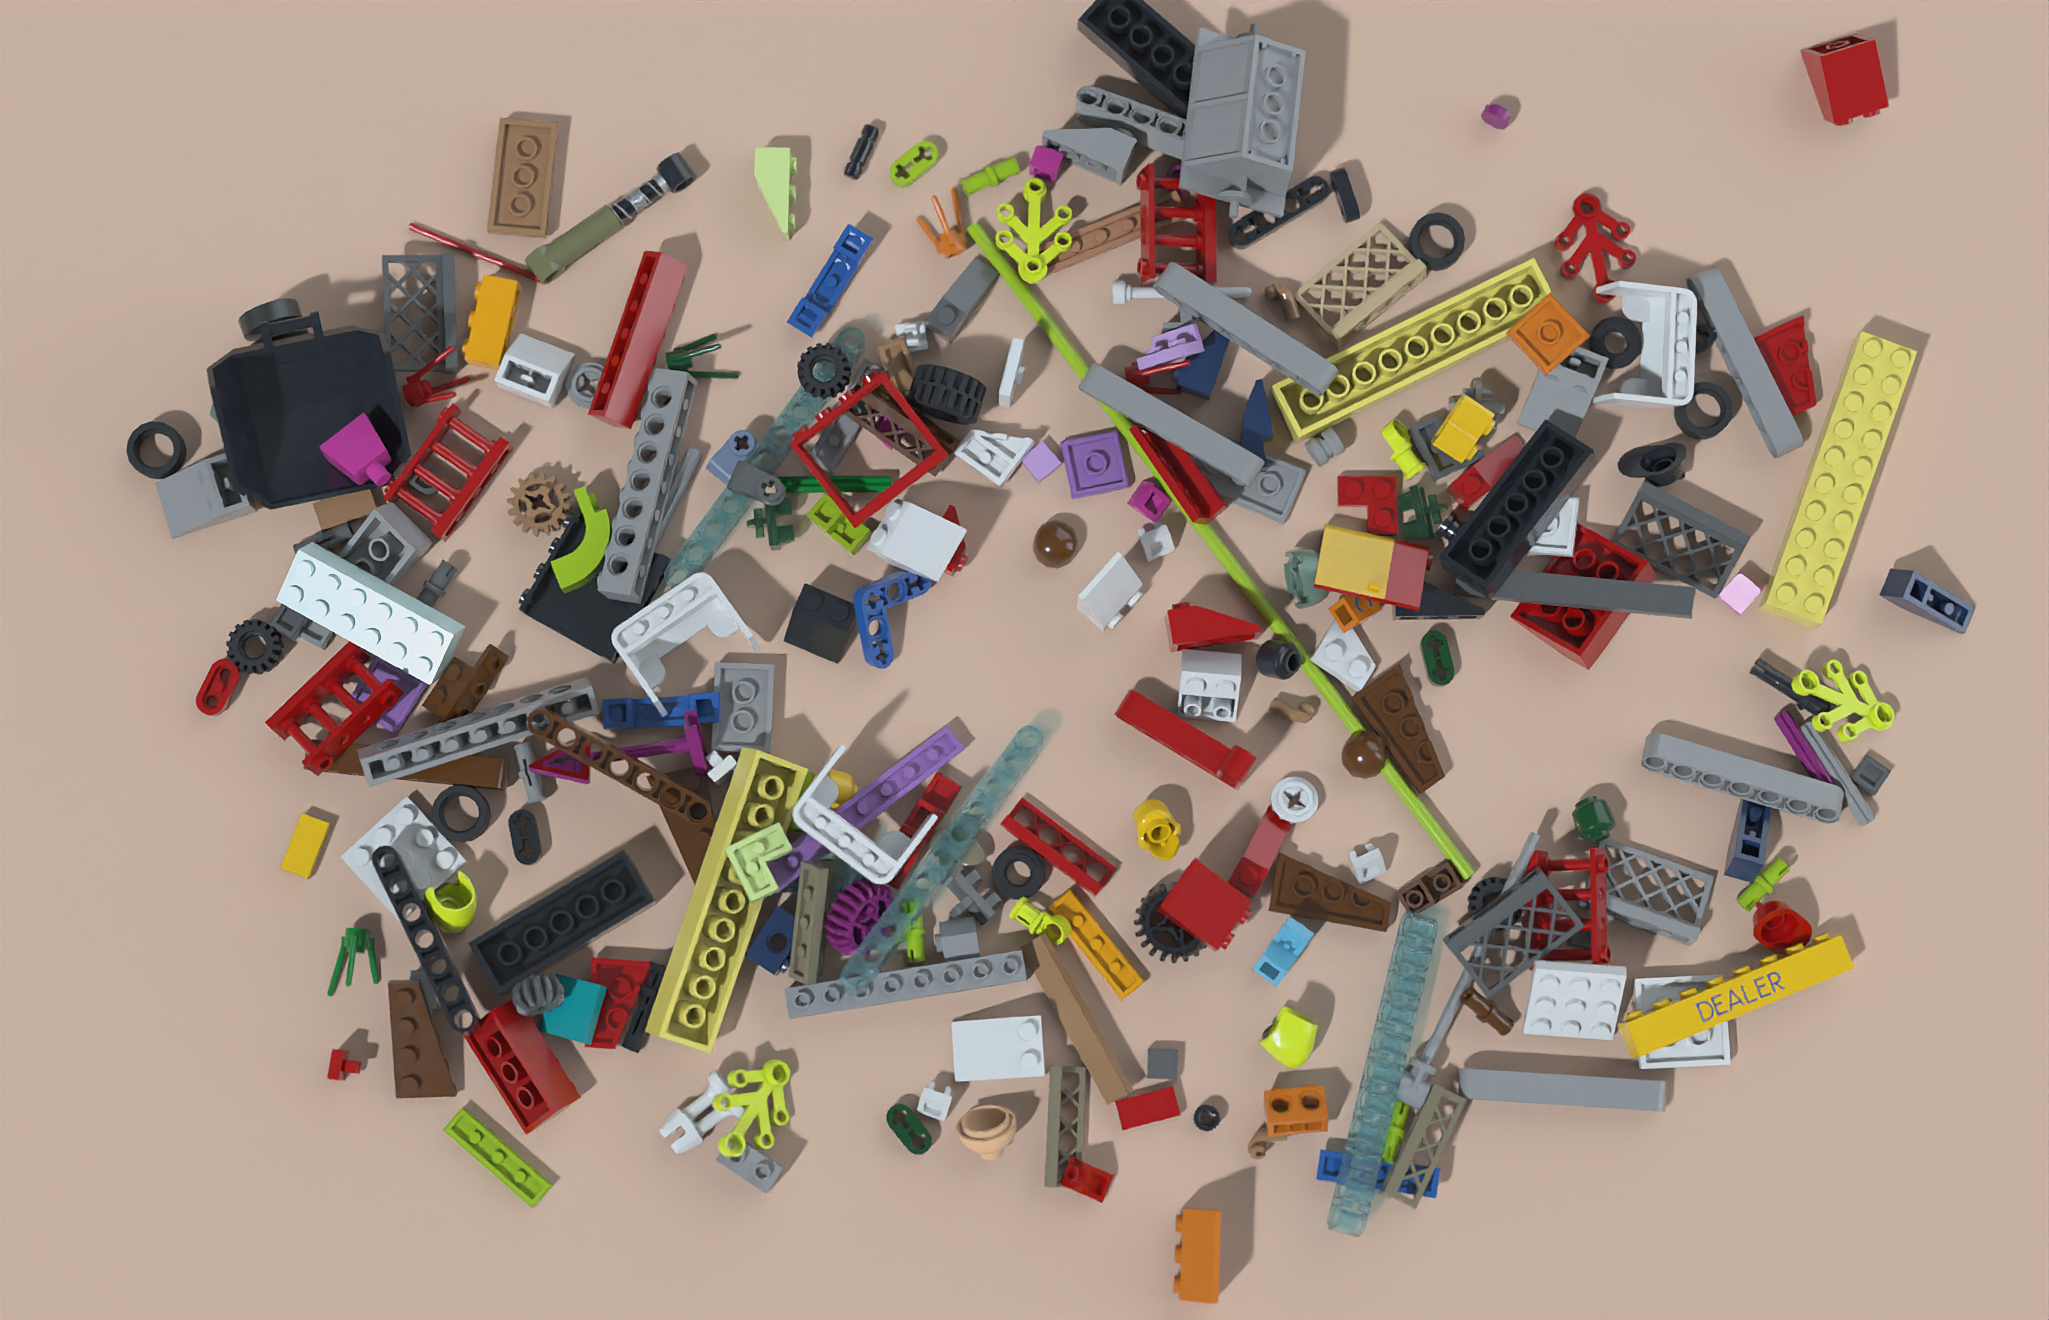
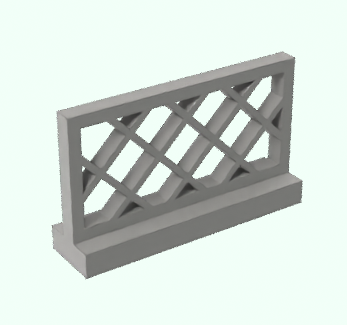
M1609 839L1599 842L1597 848L1604 849V847L1613 849L1621 860L1609 866V870L1606 873L1612 889L1606 891L1607 917L1688 946L1694 944L1699 937L1701 930L1699 927L1714 876ZM1635 858L1644 860L1649 871L1636 877L1628 862ZM1624 865L1631 880L1617 885L1610 870ZM1663 868L1673 871L1677 881L1664 887L1657 871ZM1590 872L1585 888H1590ZM1652 875L1659 890L1646 895L1638 880ZM1691 878L1704 881L1702 893L1692 896L1685 881ZM1633 883L1641 898L1634 902L1625 900L1620 889ZM1680 884L1687 900L1674 905L1666 890ZM1661 893L1669 908L1662 912L1656 911L1648 899ZM1700 898L1699 904L1697 905L1695 900ZM1580 900L1577 907L1591 911V900ZM1690 903L1695 912L1693 923L1682 920L1677 909Z

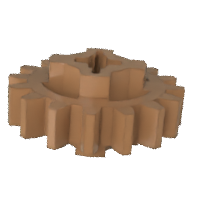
M541 472L539 478L536 479L532 473H529V481L525 482L521 478L518 479L521 485L519 489L511 487L510 490L515 494V497L507 498V502L514 507L508 510V514L510 516L517 515L513 523L516 526L523 523L522 531L524 533H528L532 529L533 535L538 537L540 530H543L549 536L551 534V527L554 526L557 530L561 529L558 522L560 520L565 521L567 518L564 512L572 510V506L565 503V501L571 499V495L569 493H562L566 486L563 482L556 485V476L552 475L549 480H546V474ZM540 486L538 490L532 492L528 491L533 487ZM554 491L558 496V507L553 505L552 502ZM530 499L541 502L543 499V502L549 509L545 507L536 508ZM521 501L524 502L527 507L525 518L521 512ZM551 517V519L546 522L538 523L540 519Z

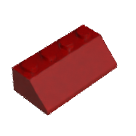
M513 999L496 1007L481 1018L480 1027L474 1034L463 1035L526 1135L566 1110L581 1098L575 1085L570 1081L559 1060L544 1040L542 1033L537 1029L529 1015L523 1016L517 1012Z

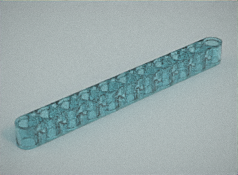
M847 327L840 332L832 346L839 347L846 354L852 369L864 353L866 342L860 329ZM849 337H857L860 343L856 348H848L844 345L845 340ZM820 361L814 367L813 376L818 381L827 382L834 377L835 372L827 369L829 361ZM800 386L745 462L759 468L763 472L774 475L793 448L789 444L795 440L791 436L788 441L779 442L775 439L776 434L780 430H788L792 435L804 425L809 428L815 420V416L820 413L832 396L827 397V399L812 397V394L807 393L803 386ZM799 406H804L808 409L807 416L802 419H797L793 416L794 409ZM764 453H770L774 456V459L770 465L762 466L758 463L759 457ZM727 488L723 490L667 566L664 578L671 589L679 585L671 581L674 572L678 570L686 572V579L693 574L702 573L755 499L744 497ZM729 500H735L739 503L738 509L733 513H727L723 510L724 504ZM717 523L721 525V532L717 536L710 537L706 534V529L710 524ZM694 547L704 549V554L699 560H691L689 558V552Z
M1027 725L1016 733L840 973V982L847 994L858 996L866 991L1042 750L1043 735L1037 727ZM1025 737H1033L1037 740V744L1033 747H1026L1021 741ZM1009 760H1015L1020 764V767L1015 771H1010L1004 767V764ZM997 783L1003 787V790L999 794H991L987 791V787L990 784ZM974 807H981L986 811L985 815L980 818L972 817L969 812ZM963 830L968 834V838L965 841L957 842L952 838L953 833ZM939 854H946L951 858L950 862L944 866L938 865L934 860ZM921 878H929L933 881V885L929 889L924 890L917 886V882ZM910 901L915 904L916 908L912 913L905 914L899 910L900 905L903 902ZM892 925L898 929V932L894 937L887 938L882 935V929L885 926ZM875 949L880 953V957L874 962H869L864 959L865 952ZM850 974H859L862 977L861 983L857 986L848 985L846 979Z
M1406 911L1403 914L1399 924L1327 1220L1330 1230L1355 1237H1360L1366 1226L1437 934L1438 922L1436 919L1411 911Z

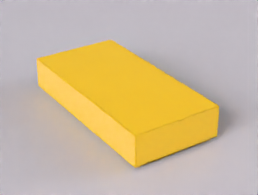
M302 813L280 869L310 879L331 824Z

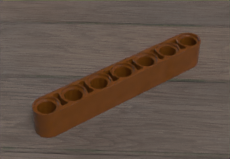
M538 707L529 714L527 727L533 735L692 824L702 825L710 819L712 813L711 803L705 796L548 708ZM537 714L546 715L549 719V726L545 729L536 728L533 724V717ZM568 728L574 731L576 735L575 741L571 744L563 743L559 738L561 730ZM591 743L598 744L602 749V755L597 759L589 758L585 753L587 745ZM617 758L624 759L628 763V770L624 773H616L611 767L612 761ZM643 773H649L654 777L655 782L653 786L643 788L638 784L637 778ZM676 788L681 794L680 799L675 803L666 801L663 795L666 789ZM697 802L703 803L707 808L706 814L702 817H694L690 813L692 804Z
M311 739L316 746L323 741ZM352 743L332 763L330 768L323 772L365 776L357 750L370 745ZM468 755L396 778V780L507 790L510 760Z

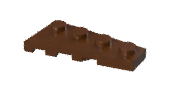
M1400 663L1351 697V700L1374 732L1383 739L1385 747L1419 794L1445 777L1432 742L1429 740L1422 717L1419 715L1413 700L1411 690L1404 678Z
M693 767L664 774L705 796L711 803L712 813L710 819L702 825H695L660 806V809L694 884H696L716 823L707 774L696 775ZM652 775L646 776L650 786H653L655 782ZM668 788L663 794L665 800L670 803L677 802L681 797L679 790L676 788ZM700 802L694 803L690 807V813L694 817H702L707 812L706 806Z
M1278 853L1269 912L1387 932L1391 902L1314 869V867L1292 859L1283 853Z
M420 979L390 980L388 982L396 1099L456 1097L458 1092L455 1083L452 1082L449 1073L450 1068L447 1059L444 1058L440 1046V1038L437 1030L435 1031L431 1019L432 1014Z

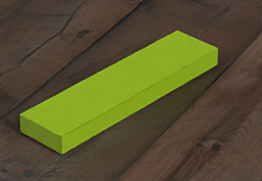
M462 1107L444 1127L443 1131L531 1208H534L553 1187L549 1180L465 1107Z

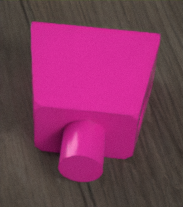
M364 412L319 446L325 458L358 485L371 478L377 486H382L391 478V474L386 470L385 466L392 459Z

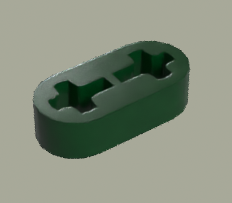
M1439 631L1427 632L1420 641V652L1426 676L1432 685L1444 687L1454 677V666L1446 637ZM1430 637H1434L1435 641L1441 642V645L1437 648L1438 657H1434L1432 648L1426 647ZM1436 661H1440L1442 670L1447 669L1448 674L1444 676V681H1440L1439 677L1433 676V672L1437 670Z
M903 1104L892 1106L886 1115V1121L892 1131L911 1153L920 1155L927 1152L932 1144V1137L928 1130L908 1106ZM897 1109L899 1112L905 1110L908 1115L905 1117V1120L910 1125L909 1128L905 1129L901 1123L895 1125L892 1122L895 1117L893 1114L894 1110ZM911 1129L918 1136L922 1134L926 1136L924 1140L925 1147L922 1150L920 1147H911L910 1144L913 1142V1138L908 1133Z

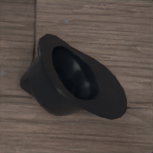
M1677 442L1634 448L1620 457L1618 470L1630 478H1645L1657 487L1667 486L1685 478L1686 471L1683 461L1686 458L1687 449L1682 443Z

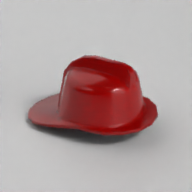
M1772 900L1764 904L1760 901L1756 902L1757 910L1753 915V936L1758 942L1772 952L1783 955L1787 954L1785 949L1799 943H1803V946L1807 945L1812 936V926L1804 917L1791 909L1783 901Z

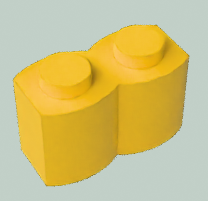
M1463 393L1437 430L1431 443L1460 463H1463L1465 459L1470 461L1479 448L1476 442L1482 434L1487 436L1495 425L1496 421L1493 420L1495 414Z

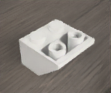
M520 333L505 353L494 381L501 389L554 408L575 354Z
M1183 649L1177 717L1236 722L1242 654Z

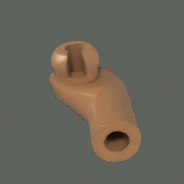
M1273 283L1272 286L1265 288L1267 300L1274 301L1278 299L1281 302L1287 321L1300 317L1294 294L1281 283Z
M1274 698L1269 706V710L1280 717L1301 723L1309 722L1312 719L1311 715L1315 712L1314 707L1306 702H1302L1297 709L1278 698Z
M1260 1128L1248 1143V1152L1252 1158L1260 1160L1265 1157V1152L1272 1142L1286 1141L1287 1135L1268 1137L1267 1128Z

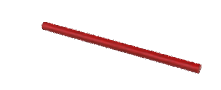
M413 223L409 225V230L540 283L531 271Z

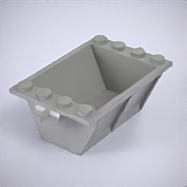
M1251 24L1249 33H1241L1236 38L1202 27L1197 29L1179 188L1230 203V218L1238 217L1239 206L1276 217H1283L1285 197L1293 173L1306 50L1269 39L1265 35L1258 34V24Z

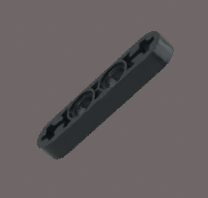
M1313 176L1288 190L1285 200L1288 198L1295 199L1299 204V209L1293 213L1284 210L1283 217L1281 218L1273 216L1275 221L1271 227H1263L1259 224L1258 217L1263 212L1256 210L1236 221L1229 230L1228 239L1230 244L1236 249L1249 248L1322 204L1329 192L1327 181L1322 177ZM1310 185H1314L1316 188L1321 186L1320 196L1318 197L1316 194L1310 195L1306 199L1308 204L1305 205L1302 196L1310 192ZM1249 221H1252L1255 230L1247 234V241H1243L1241 238L1236 240L1237 229L1245 232L1250 229L1251 224Z

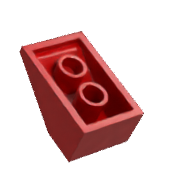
M1189 602L1173 604L1172 609L1167 610L1165 616L1170 653L1182 651L1183 649L1191 650L1257 640L1262 632L1260 625L1197 605L1190 606Z

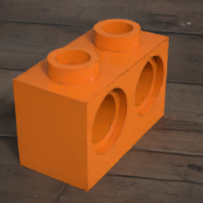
M1306 1084L1300 1088L1289 1089L1275 1087L1264 1091V1112L1268 1137L1328 1131L1329 1117L1324 1085ZM1314 1105L1317 1108L1310 1110L1306 1109L1304 1106ZM1282 1107L1285 1108L1287 1111L1277 1112L1274 1109Z

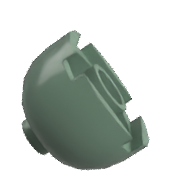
M1308 548L1291 550L1285 553V557H1290L1289 563L1284 564L1285 581L1289 595H1296L1298 602L1293 604L1298 609L1319 604L1330 593V591L1313 587L1320 553Z

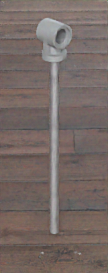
M1530 832L1500 895L1521 880L1541 839L1540 835ZM1497 927L1488 932V943L1491 942ZM1483 936L1478 941L1483 942ZM1481 946L1474 947L1468 961L1480 963ZM1465 968L1420 1060L1411 1056L1408 1062L1413 1065L1411 1072L1404 1070L1393 1090V1098L1407 1103L1417 1110H1420L1430 1091L1432 1083L1426 1081L1429 1074L1435 1076L1438 1069L1430 1065L1461 1003L1460 996L1469 987L1473 979Z

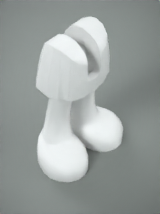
M716 1069L708 1074L709 1087L703 1095L683 1110L676 1108L658 1130L666 1139L671 1134L679 1131L680 1127H683L686 1133L679 1136L671 1145L676 1154L686 1152L698 1146L704 1141L703 1135L713 1126L730 1116L740 1118L746 1109V1106H738L723 1112L713 1110L696 1123L693 1121L712 1104L715 1095L729 1093L732 1090L727 1080Z

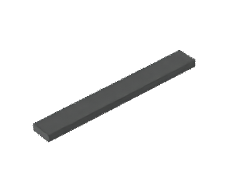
M1513 570L1492 600L1692 619L1696 589L1695 587ZM1456 578L1454 588L1456 596L1487 599Z

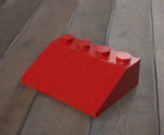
M1577 523L1573 557L1553 556L1542 571V573L1644 583H1652L1656 578V574L1647 560ZM1520 602L1510 617L1566 658L1590 670L1630 613Z

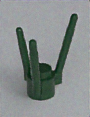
M716 334L701 338L685 346L674 348V351L665 353L669 370L688 372L693 378H739L738 373L688 370V368H693L692 357L721 349V344H715L690 351L717 338Z

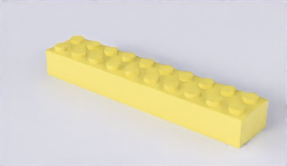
M1532 258L1327 358L1326 360L1331 362L1339 372L1322 396L1313 394L1290 378L1272 385L1270 395L1297 444L1324 431L1328 427L1353 417L1510 340L1506 332L1549 293L1552 295L1553 293L1536 260Z
M1863 331L1853 339L1758 609L1813 629L1823 623L1917 351Z
M742 747L645 1032L711 1054L764 900L763 898L751 904L725 852V848L778 822L786 835L792 818L793 808L797 803L808 771L807 768L756 749Z

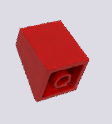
M1853 33L1800 50L1825 121L1831 122L1836 126H1843L1852 123V118L1861 115L1864 118L1873 117L1880 114L1881 109L1889 107L1875 39Z
M1194 858L1157 911L1214 952H1217L1220 947L1226 950L1235 937L1231 931L1237 922L1243 925L1250 916L1252 910L1248 907L1252 901L1201 861Z

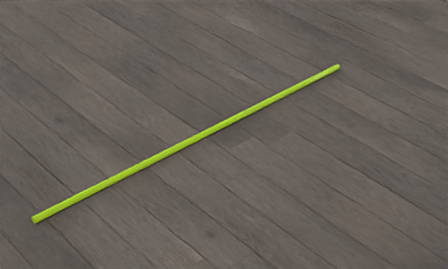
M977 221L970 225L966 231L1082 381L1090 367ZM1097 400L1279 640L1290 642L1296 646L1301 656V669L1350 733L1361 730L1368 731L1319 666L1310 661L1311 656L1211 525L1209 523L1207 525L1197 524L1191 521L1129 431L1134 426L1129 418ZM1385 754L1387 759L1381 773L1465 881L1475 873V870Z

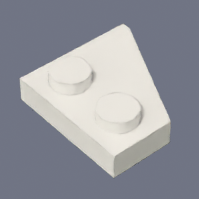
M970 429L953 453L1002 488L1035 442L1027 437L1017 438L1007 434H991L985 431Z
M1335 619L1310 658V661L1357 692L1363 689L1376 667L1355 631L1351 629L1343 633Z

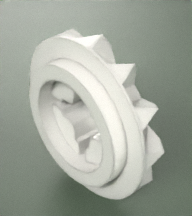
M1288 777L1279 781L1270 797L1272 810L1279 815L1280 820L1284 819L1291 824L1296 822L1304 823L1314 815L1318 806V795L1315 788L1307 780L1299 777ZM1301 792L1298 801L1301 806L1294 805L1288 809L1290 800L1286 796L1294 797Z

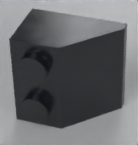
M804 583L792 611L783 641L838 664L857 621L854 603Z

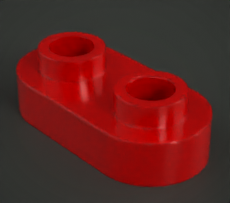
M220 659L212 664L196 696L197 708L208 716H217L225 711L240 682L241 670L230 660ZM225 670H230L231 677L228 680H223L222 673ZM216 696L218 703L211 707L209 699Z

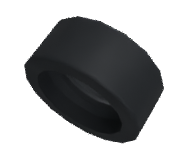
M1439 212L1426 214L1417 220L1410 232L1408 241L1409 252L1416 260L1420 259L1427 267V270L1439 271L1447 269L1456 263L1464 250V231L1459 222L1448 214ZM1429 226H1443L1452 234L1454 241L1453 249L1445 257L1432 258L1422 251L1419 243L1420 235Z
M1701 381L1694 384L1693 396L1708 394L1718 402L1720 416L1717 422L1706 428L1692 424L1686 414L1687 404L1674 407V418L1677 426L1685 435L1693 439L1706 440L1715 437L1727 427L1732 417L1733 405L1730 396L1721 386L1713 382Z
M151 421L141 424L131 433L127 441L126 453L129 462L135 470L151 479H164L175 474L181 469L186 460L187 448L184 439L177 430L163 422ZM155 433L167 436L172 441L174 447L170 461L160 467L146 465L139 453L144 439Z
M465 785L450 786L442 791L435 799L432 808V819L438 832L447 839L461 843L473 841L481 836L489 826L491 818L490 805L485 796L473 787ZM455 797H469L478 807V820L468 830H453L445 821V807Z

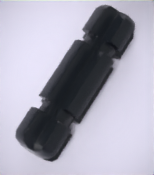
M869 124L864 125L861 131L862 137L858 138L849 158L850 162H847L844 169L846 177L853 180L859 178L862 172L861 166L865 165L873 147L872 142L876 141L879 134L876 127Z

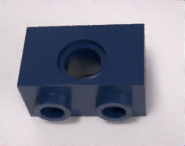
M776 906L746 952L745 957L775 976L779 972L784 974L790 966L795 917L779 906ZM778 934H783L787 938V946L781 951H775L771 946L772 938Z

